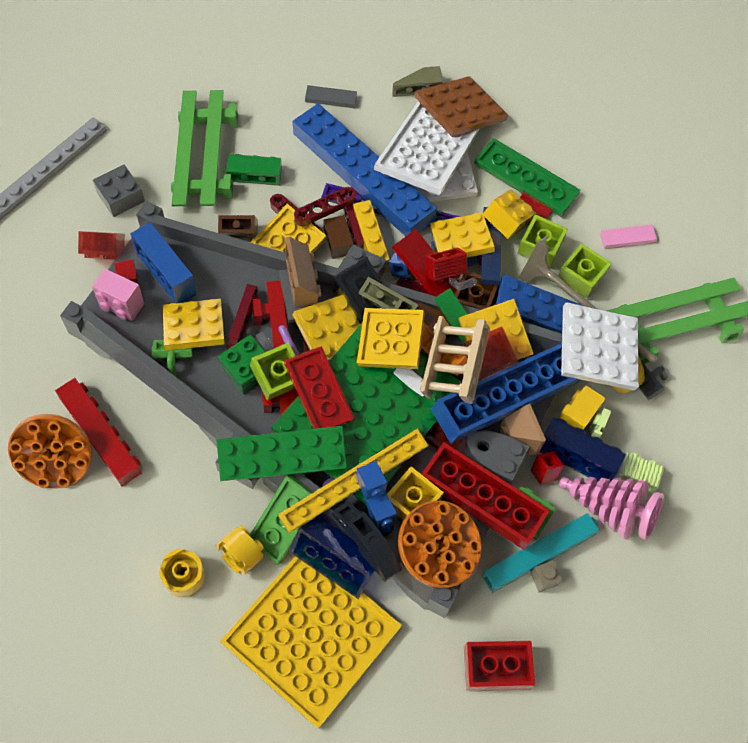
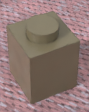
M555 561L536 566L531 572L538 592L556 587L562 581Z

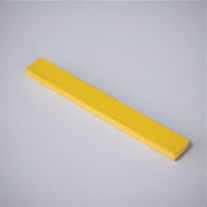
M416 429L279 513L278 516L288 533H291L360 490L361 488L356 479L357 468L377 461L382 473L385 474L429 445L420 431Z

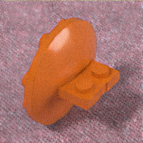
M38 414L23 420L14 429L8 442V455L13 468L28 482L40 488H65L77 483L87 473L92 461V446L86 433L73 421L59 415ZM50 482H57L59 486L54 487L48 485Z
M429 501L419 505L405 517L398 536L399 553L406 569L415 579L430 587L449 588L464 582L474 573L480 561L482 545L476 524L463 509L450 502Z

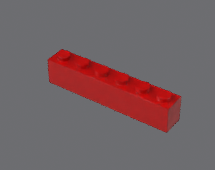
M73 378L55 390L63 405L78 426L86 433L90 443L121 487L142 474L139 468L142 465L136 455L133 457L130 455L129 451L131 449L125 440L120 441L118 438L120 433L114 425L110 427L107 423L110 419L104 411L100 412L97 409L99 406L98 402L93 396L89 397L87 395L89 390L83 382L79 383L76 378Z

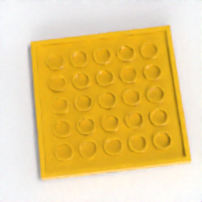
M305 544L220 640V643L314 727L319 729L400 630L402 625Z

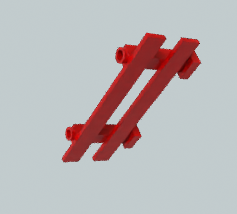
M266 281L268 303L261 304L260 299H253L254 325H262V319H270L273 348H277L285 344L279 332V327L284 325L287 328V313L281 282ZM304 339L305 352H307L310 349ZM293 389L268 401L262 391L263 412L272 413V407H280L282 416L298 397L296 390Z

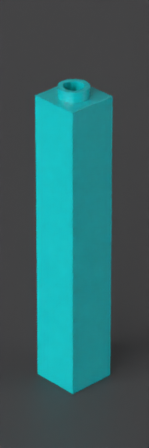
M586 513L527 546L525 551L522 549L484 570L482 578L493 594L532 572L536 566L548 563L595 536L599 531L598 523Z

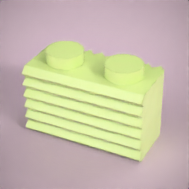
M626 453L621 460L616 478H622L623 482L627 481V479H635L636 483H639V480L648 481V492L654 493L659 487L665 467L660 466L657 461L642 459L639 454Z

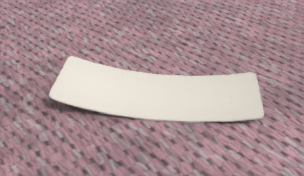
M396 368L394 374L416 393L424 396L420 390V382L423 378L411 369Z

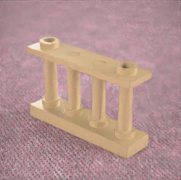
M439 316L438 322L434 326V338L424 378L420 382V390L426 398L431 399L433 390L458 393L464 402L473 404L490 332V327L485 320L477 319L476 326L473 328L449 326L443 316ZM446 334L472 336L473 338L471 345L468 347L444 345ZM442 353L468 355L467 364L464 366L440 363ZM437 371L458 373L464 376L462 383L459 385L435 382Z

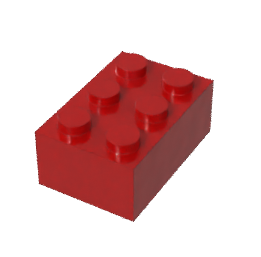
M532 641L466 642L464 645L466 691L531 690L535 686Z

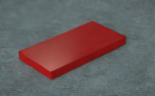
M416 229L392 247L394 252L430 295L437 297L449 288L453 293L457 290L460 282L456 278H446L443 282L436 283L427 277L426 255L435 252Z
M322 346L284 360L283 363L313 429L343 426L355 420Z

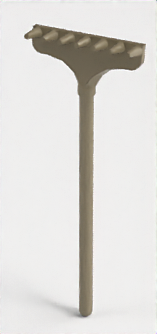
M545 236L542 240H539L518 278L526 283H530L534 277H546L581 306L597 309L560 279L556 273L551 271L547 263V255L550 249L545 244L548 237ZM638 342V352L650 362L655 363L657 357Z

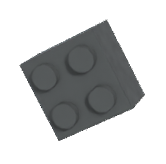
M125 164L93 179L96 192L113 217L145 202L141 187Z

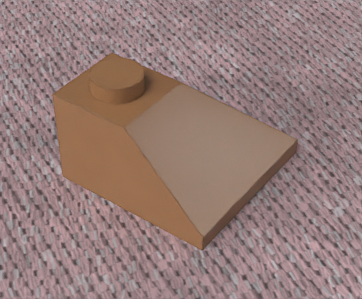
M531 404L505 417L500 425L501 434L529 446L527 453L532 456L539 453L546 441Z

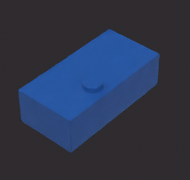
M150 222L130 233L137 256L174 303L186 302L197 295L193 275Z

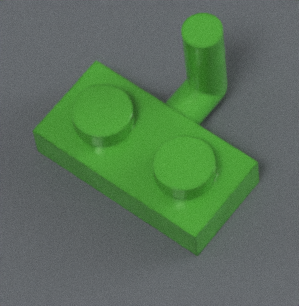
M154 340L151 351L152 358H167L168 371L177 377L175 357H192L193 348L165 351L164 340Z

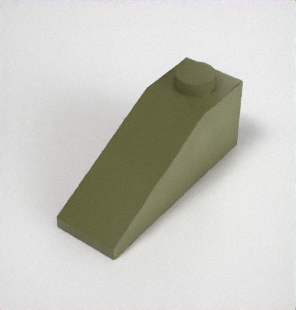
M440 66L423 67L394 82L392 97L415 95V91L443 84Z
M370 277L367 278L358 293L380 309L420 310L418 304Z

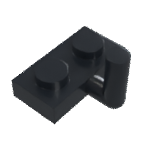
M641 360L645 380L639 386V390L649 401L665 390L656 377L659 375L661 380H666L668 375L664 366L660 365L650 371Z

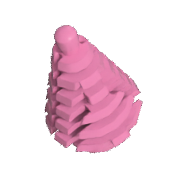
M562 477L559 482L560 488L570 490V496L576 500L580 495V505L585 508L589 505V512L593 515H598L599 513V520L605 525L606 521L609 522V528L612 531L617 532L618 528L619 536L623 539H629V535L633 534L640 518L639 537L648 540L651 536L662 509L664 494L659 492L653 493L646 507H644L649 490L648 481L639 480V483H636L635 479H627L623 483L622 478H615L610 483V479L601 478L597 483V478L589 477L586 480V484H584L583 477H576L574 481Z

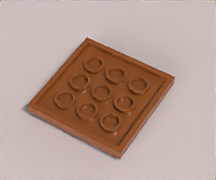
M470 76L415 91L414 97L451 137L507 121L508 114Z

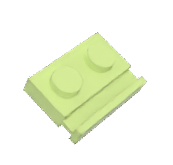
M604 408L601 414L597 413L588 428V431L591 433L585 445L586 447L594 448L606 426L611 413L610 410Z

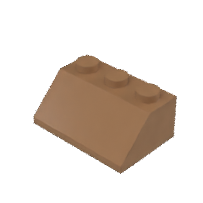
M286 237L285 259L294 307L317 304L318 297H321L320 285H316L315 281L318 280L317 269H313L312 266L315 263L314 254L310 253L308 245L294 238Z

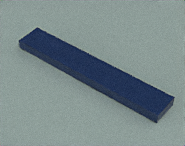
M485 218L495 252L482 254L481 284L500 286L501 232Z

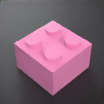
M104 269L92 286L99 307L106 312L111 311L123 320L133 321L144 305L139 284L107 269Z

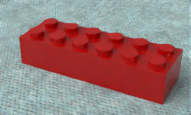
M443 442L421 474L444 492L443 498L457 505L466 513L524 551L550 511L445 442Z

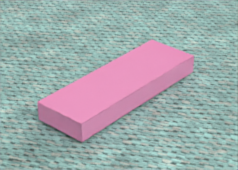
M653 225L601 230L600 233L604 249L655 243L657 241Z

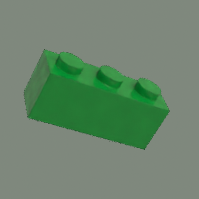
M241 154L228 155L226 174H231L233 182L280 186L282 173L281 158Z

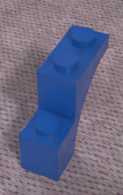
M377 461L357 468L356 479L365 498L371 521L383 536H387L394 530L397 513L386 493L387 481Z

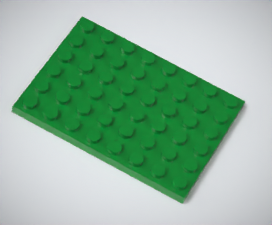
M362 323L329 360L355 418L354 421L343 425L347 468L324 471L334 480L416 429L424 437L437 421L431 408L438 399L453 393L433 390L431 399H428L425 396L419 395L394 374L396 368L358 366L357 358ZM421 350L418 369L411 370L421 378H424L428 356ZM437 371L435 382L456 385L462 383L449 372ZM299 396L272 426L271 430L275 433L313 429ZM403 463L383 474L387 483ZM361 489L353 493L357 499L367 506Z

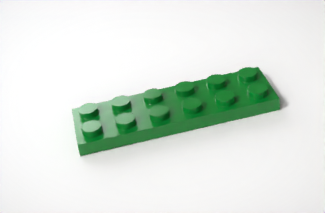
M495 138L489 142L474 161V164L517 191L528 194L560 217H562L581 191Z
M343 426L216 439L220 481L347 468Z

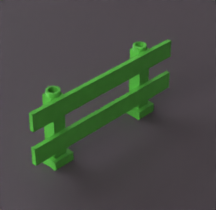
M196 90L183 91L181 111H178L180 124L174 182H171V192L173 193L172 207L187 206V195H201V206H215L216 194H224L225 199H233L234 184L231 174H224V179H217L221 124L230 123L231 128H238L236 103H229V108H223L224 90H210L208 109H195ZM194 124H207L203 176L201 180H189Z
M730 278L714 283H705L699 287L629 305L623 304L618 308L606 311L639 318L705 300L710 311L643 329L638 322V342L657 357L659 354L657 347H650L649 342L713 325H718L721 330L719 336L721 343L739 339L744 328L742 324L736 325L733 320L748 316V301L725 306L720 296L741 290L736 279ZM638 352V356L644 364L651 363Z

